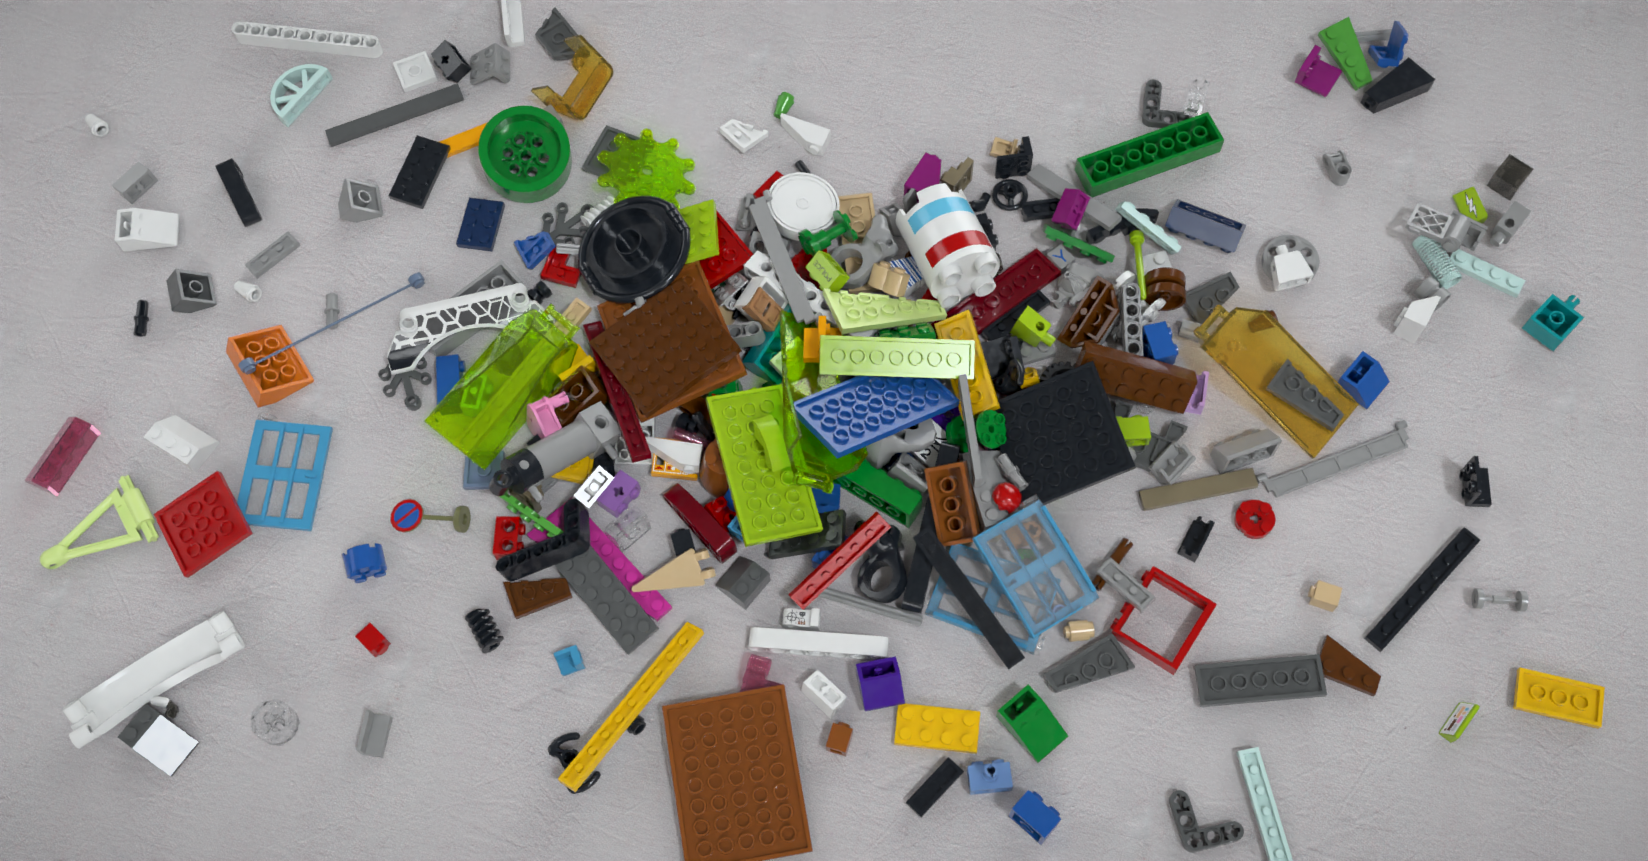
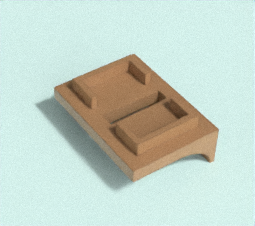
M761 287L757 288L750 302L742 308L752 319L759 322L766 332L775 330L784 313V310ZM768 303H769V306H768L767 310L765 311L764 315L762 316V314H763L765 308L767 307V305H768Z

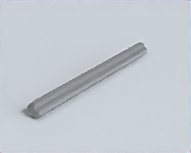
M827 587L819 595L822 598L920 626L923 616L832 588Z

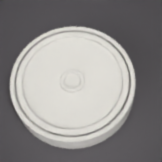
M797 172L782 176L771 186L769 191L773 199L768 201L767 204L779 233L783 236L799 241L798 232L803 229H807L814 234L821 229L827 231L835 225L833 211L839 210V198L834 188L826 180L814 174Z

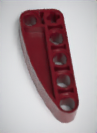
M679 483L662 495L669 506L721 564L738 552L736 544L730 535Z

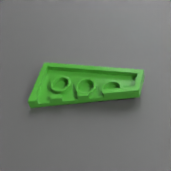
M1349 17L1318 33V37L1355 91L1372 82L1373 79Z
M508 493L499 496L508 504L507 509L514 514L517 511L521 513L519 517L527 523L533 521V526L541 532L546 530L548 537L552 538L564 533L514 496H510Z

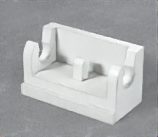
M818 669L803 682L801 692L830 719L835 715L838 708H842L847 699V696Z

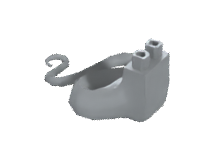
M930 418L914 425L917 427L915 430L904 429L854 451L856 453L855 456L859 459H866L870 462L871 466L881 469V467L890 462L891 457L895 453L920 452L934 444L937 433L933 421Z

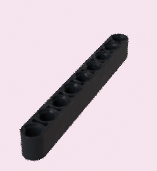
M941 441L935 466L958 462L961 445ZM928 493L919 533L929 526L937 537ZM917 543L901 609L921 614L933 565Z

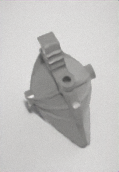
M1070 262L1065 267L1068 271L1061 274L1057 282V289L1059 290L1055 293L1059 298L1057 300L1052 299L1051 302L1057 308H1061L1067 302L1076 307L1077 303H1080L1097 275L1103 279L1105 277L1093 268Z

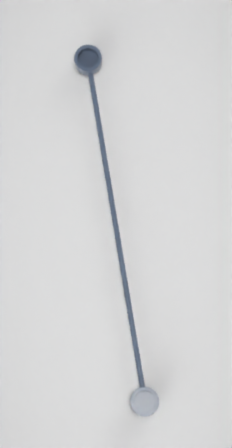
M420 272L415 273L408 278V281L410 283L409 285L404 286L403 288L325 326L324 328L317 330L316 332L256 362H254L252 358H246L242 360L238 364V366L243 373L247 375L251 374L256 370V364L330 328L331 326L337 323H340L341 321L411 286L415 287V289L421 288L425 284V279Z

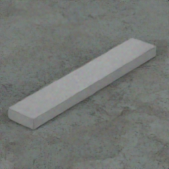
M1040 164L1027 173V179L1058 199H1061L1065 188L1078 189ZM1089 196L1090 200L1083 215L1110 231L1122 220V216Z
M966 374L959 375L958 389L974 488H981L983 475Z

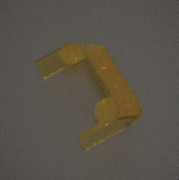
M577 35L564 39V42L575 52L572 58V66L578 74L563 97L555 93L548 85L532 88L531 92L546 106L551 104L557 113L574 120H583L587 117L611 80L613 68L582 35Z

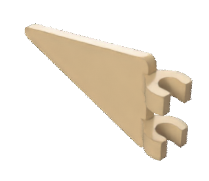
M690 548L632 586L631 589L633 592L703 586L705 584L704 579L715 577L716 574L712 566L703 570L700 568L698 561L710 557L708 550L703 548L695 552L693 548Z

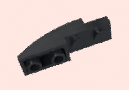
M1136 208L1138 212L1146 214L1150 218L1149 221L1153 224L1156 223L1159 215L1157 209ZM1122 216V220L1110 231L1099 224L1088 230L1086 241L1088 244L1100 243L1106 237L1115 236L1120 231L1126 236L1132 231L1140 229Z

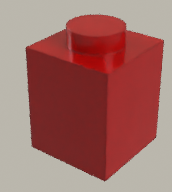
M371 623L355 636L374 657L384 654L391 644Z

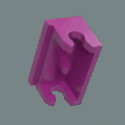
M1065 188L1051 222L1061 224V228L1077 231L1090 197L1080 189Z

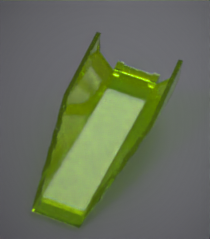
M781 310L783 438L794 475L793 484L813 487L822 490L824 493L831 494L834 488L833 480L856 471L867 457L868 451L865 446L837 459L797 418L793 402L841 382L838 378L839 375H819V363H804L803 361L804 328H817L815 321L809 324H805L804 321L797 323L793 313Z

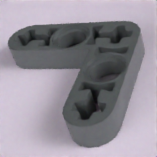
M1155 79L1147 82L1142 113V122L1145 126L1164 128L1175 124L1177 119H1179L1178 122L1194 117L1186 112L1160 110L1162 84ZM1152 87H1155V93H1154V94H1151V92H1152ZM1149 100H1153L1157 104L1155 106H1150L1147 102ZM1150 112H1153L1152 120L1149 119ZM1170 117L1173 122L1167 123L1164 121V118Z
M1176 790L1169 797V805L1186 851L1195 853L1234 843L1243 837L1244 828L1236 821L1199 829L1187 793L1182 790ZM1176 795H1178L1179 798L1184 799V801L1182 802V808L1183 810L1187 808L1188 811H1183L1179 814L1177 813V811H1179L1181 808L1179 803L1174 802V800L1177 798ZM1181 816H1188L1192 822L1191 826L1184 827L1181 825ZM1231 826L1233 829L1238 830L1236 837L1233 834L1225 836L1226 840L1224 841L1223 833L1228 832ZM1208 832H1216L1219 836L1218 842H1210L1207 838ZM1200 834H1203V841L1198 842L1195 848H1193V845H1188L1187 842L1190 840V837L1193 840L1201 838Z

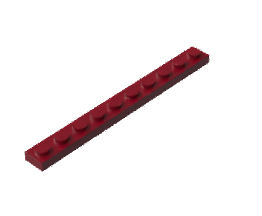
M601 321L583 324V331L632 463L651 459V451L629 394L589 343V341L605 331Z

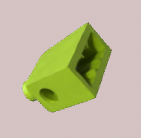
M1027 306L1010 332L1018 338H1022L1023 341L1033 347H1037L1040 342L1051 347L1056 340V337L1048 333L1052 326L1051 323L1030 306Z

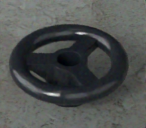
M1006 179L995 185L992 191V198L999 208L1006 211H1014L1021 208L1022 202L1027 201L1028 191L1021 182L1014 179ZM1022 192V200L1014 205L1013 199ZM997 193L1005 196L1008 200V205L1000 202Z

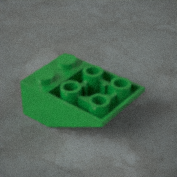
M1029 684L997 710L996 717L1037 763L1069 737L1045 702Z

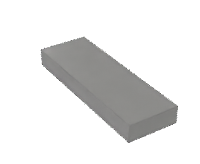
M286 232L247 262L245 266L258 279L301 245L289 232Z
M1111 557L1096 570V573L1141 613L1156 598Z

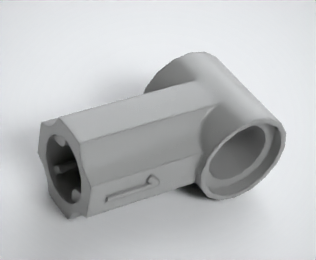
M1183 319L1178 336L1197 340L1200 345L1205 347H1213L1219 327L1210 322L1200 324Z

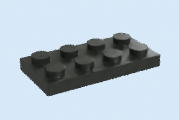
M841 509L819 513L823 527L822 532L770 542L769 557L771 559L837 549L845 541L846 512Z

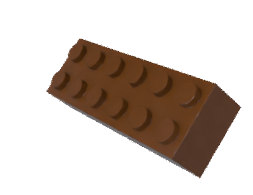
M1084 341L1074 367L1076 368L1093 361L1107 394L1184 414L1198 383L1194 370Z

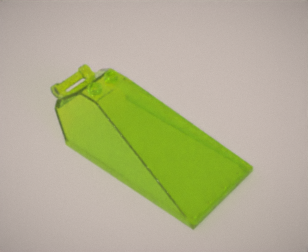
M552 304L542 314L536 309H531L510 321L424 420L427 425L484 471L526 422L527 404L539 401L544 396L547 397L560 382L558 375L569 369L572 365L578 346L571 338L580 327L574 326L555 310V306ZM550 314L570 332L566 335L546 317Z

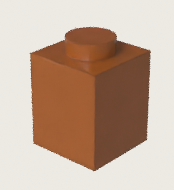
M844 722L833 723L826 744V751L846 757L853 736V729L850 728L849 724Z

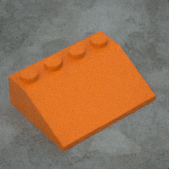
M282 325L228 337L226 353L258 408L277 403L314 382L311 373L294 346L256 364V370L251 374L247 375L239 368L238 364L246 358H252L256 362L292 344Z

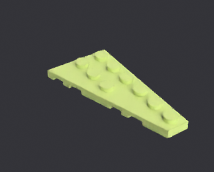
M823 289V296L841 334L917 324L919 322L945 320L947 317L945 309L936 300L917 299L916 301L906 300V297L892 299L889 298V295L862 292L855 295L848 294V291L844 290L837 293L830 292V289Z

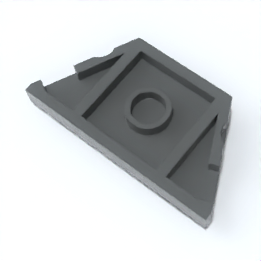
M556 7L552 9L549 19L546 18L542 27L535 33L536 39L554 61L590 56L592 54L589 47Z

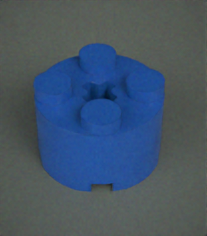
M375 543V547H370L369 544L355 546L348 549L347 554H342L347 578L354 580L355 583H363L371 576L379 578L386 575L387 565L381 544Z

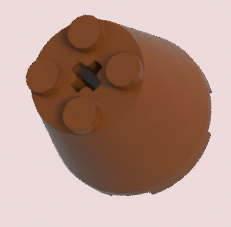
M715 439L708 445L700 462L699 477L704 489L713 497L718 498L725 496L729 485Z

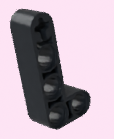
M231 158L215 165L244 226L248 227L263 220L243 179L244 176L234 159Z

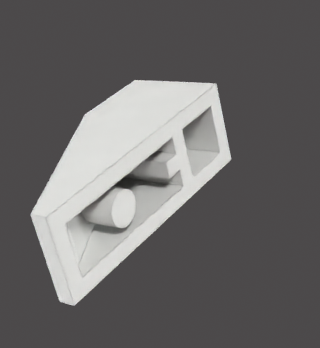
M781 113V126L806 151L814 155L823 156L831 141V130Z
M645 436L652 453L684 473H699L702 444Z

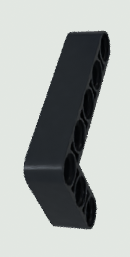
M573 498L564 505V533L500 558L496 563V570L506 580L512 582L585 553L590 547L589 512L579 500Z

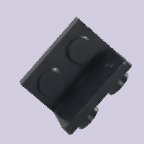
M1029 136L1022 137L1021 144L1018 145L1019 153L996 157V179L1025 176L1031 171L1033 151Z
M1008 335L980 343L991 379L998 378L1007 371L1009 361L1014 358L1021 362L1025 373L1016 335Z
M1473 456L1463 469L1460 470V481H1463L1461 496L1465 501V506L1490 507L1492 502L1488 468H1480L1479 457Z

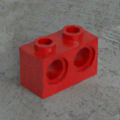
M496 516L492 553L496 560L524 549L522 535L526 533V525L520 517ZM515 526L513 531L507 532L509 527ZM508 545H513L511 550H505Z

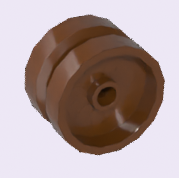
M1162 267L1147 272L1145 275L1147 298L1144 301L1151 305L1157 299L1163 298L1166 304L1158 311L1175 310L1185 304L1186 277L1182 271L1175 268Z

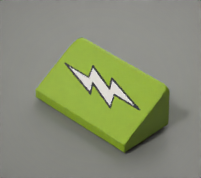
M1474 186L1452 196L1461 214L1481 224L1486 221L1488 214Z

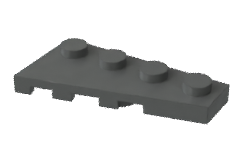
M1287 358L1267 386L1266 391L1333 432L1344 414L1327 397H1324L1318 391L1319 389L1304 377L1305 375L1300 370L1297 371L1292 366V362Z
M1111 633L1045 673L1044 678L1054 693H1058L1135 668V665Z

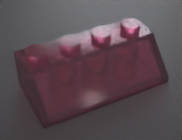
M68 417L24 481L57 497L101 432L92 424L82 419Z

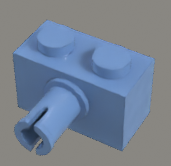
M998 759L993 760L991 764H983L982 761L972 762L971 766L967 767L970 795L1012 791L1013 783L1010 762Z

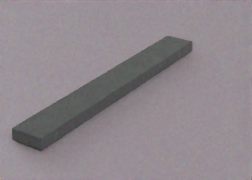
M457 83L327 129L325 132L331 147L458 103L463 101L464 98Z

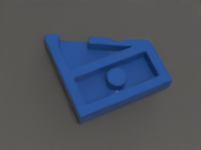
M545 231L537 233L535 236H528L522 241H514L526 267L531 270L556 247L550 234Z

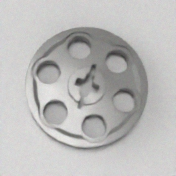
M1282 235L1268 243L1262 255V267L1268 278L1273 281L1270 264L1274 256L1269 253V250L1285 245L1284 243L1287 241L1294 244L1293 248L1287 247L1288 252L1308 250L1311 253V256L1303 257L1314 274L1312 279L1314 278L1319 268L1320 259L1316 248L1308 240L1296 235Z

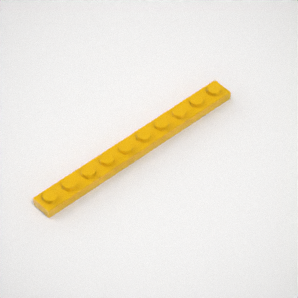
M689 622L685 623L559 776L558 780L561 784L574 792L578 790L704 635L702 629Z

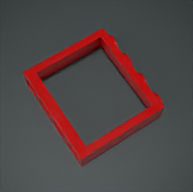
M1153 566L1150 572L1146 570L1140 579L1143 581L1142 585L1146 589L1151 581L1154 580L1203 610L1172 662L1121 631L1135 608L1131 603L1125 602L1120 610L1123 613L1121 618H1115L1110 629H1112L1111 633L1117 641L1174 675L1217 604Z

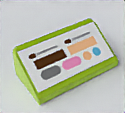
M1466 702L1458 703L1440 729L1439 735L1450 743L1459 739L1480 706Z

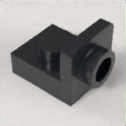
M607 452L594 458L595 468L600 466L611 476H615L614 460L611 459Z

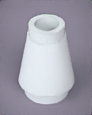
M93 114L85 117V121L93 135L102 137L108 133L109 128L105 121Z
M237 281L234 285V290L249 302H256L262 296V290L258 285Z

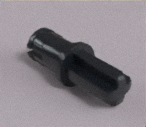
M139 300L137 302L136 315L134 316V335L138 337L146 336V327L149 321L147 316L148 301Z

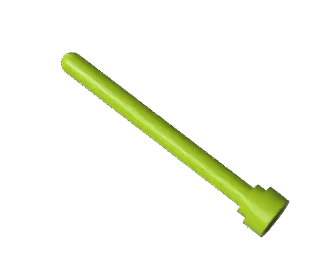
M1135 230L1129 234V241L1134 246L1140 298L1145 300L1147 295L1141 245L1144 243V233L1140 230Z

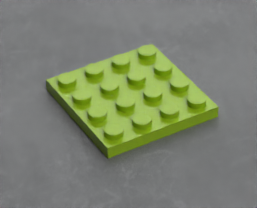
M714 199L678 209L690 227L691 244L685 264L719 255L717 214Z

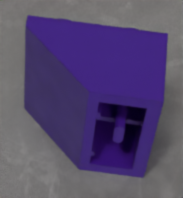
M896 656L856 664V677L865 712L905 704L901 674Z

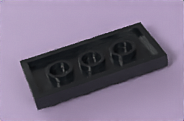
M417 135L388 195L389 198L423 209L451 149L450 146Z

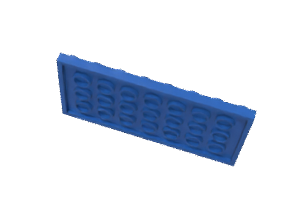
M857 376L790 403L789 410L838 459L959 406L960 400L936 378Z

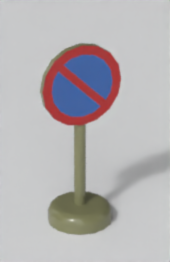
M407 499L399 502L393 508L390 521L397 531L403 533L416 529L423 519L453 521L454 529L457 532L465 533L469 529L471 515L469 508L463 505L456 508L453 516L424 515L421 504L416 500Z

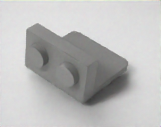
M494 43L472 55L470 58V67L472 68L470 70V83L476 85L491 76L504 83L509 82L510 52Z

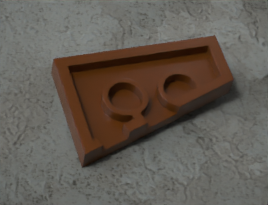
M1326 635L1320 651L1324 678L1374 697L1381 675L1329 635Z

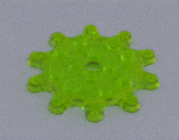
M648 128L640 132L639 140H630L625 134L618 133L614 137V143L617 145L618 150L616 152L603 150L597 156L598 161L609 168L608 173L598 177L597 183L601 187H613L617 190L618 194L614 198V203L635 196H654L673 203L677 209H680L676 195L679 193L687 195L695 193V185L684 178L686 172L694 170L695 163L690 158L681 159L676 156L675 152L679 148V143L675 138H670L665 143L656 142L653 139L652 131ZM643 169L651 171V174H644Z

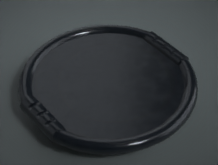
M635 196L621 200L602 211L587 228L579 247L578 270L592 293L604 300L624 304L635 303V298L641 296L646 300L668 287L683 269L690 251V227L676 206L662 198Z

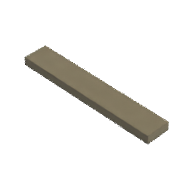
M1253 468L1146 489L1139 491L1138 494L1143 510L1148 511L1257 488L1259 485Z

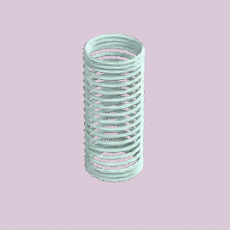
M1420 235L1413 241L1414 249L1424 264H1426L1425 266L1431 272L1432 277L1440 283L1439 287L1448 289L1461 281L1462 274L1455 267L1456 265L1448 256L1449 254H1446L1447 252L1443 248L1439 249L1442 247L1440 242Z

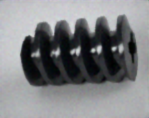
M476 609L469 612L465 616V620L468 622V626L472 628L471 632L475 635L479 647L482 648V653L486 654L495 650L504 640V637H497L501 632L499 629L493 630L497 624L496 622L490 623L494 619L493 616H487L490 610Z

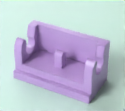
M1203 371L1201 375H1196L1198 383L1185 412L1201 415L1206 399L1209 372Z

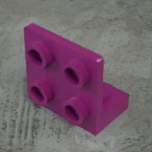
M1315 45L1299 69L1295 83L1327 97L1340 77L1342 70L1320 60L1321 56L1319 53L1321 47Z

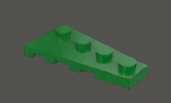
M1048 224L1043 226L1042 231L1047 234L1046 238L1053 241L1057 239L1064 241L1062 245L1071 249L1074 246L1080 248L1079 252L1090 256V254L1096 255V260L1105 264L1107 261L1112 263L1115 255L1103 249L1087 244L1076 237L1069 236V234L1061 230L1053 229Z

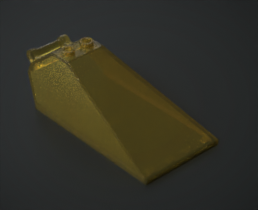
M1216 305L1213 308L1212 314L1200 327L1198 326L1193 331L1196 337L1204 341L1200 348L1312 459L1318 455L1359 405L1267 310L1236 307L1228 312L1221 305ZM1218 317H1221L1223 319L1222 322L1209 335L1206 331ZM1287 358L1292 362V366L1297 371L1300 370L1305 375L1304 377L1311 384H1314L1319 389L1318 391L1344 414L1333 432L1266 391L1267 386Z

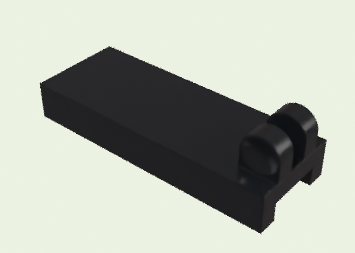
M1052 198L1022 202L1021 214L1023 215V221L1053 218L1060 199Z

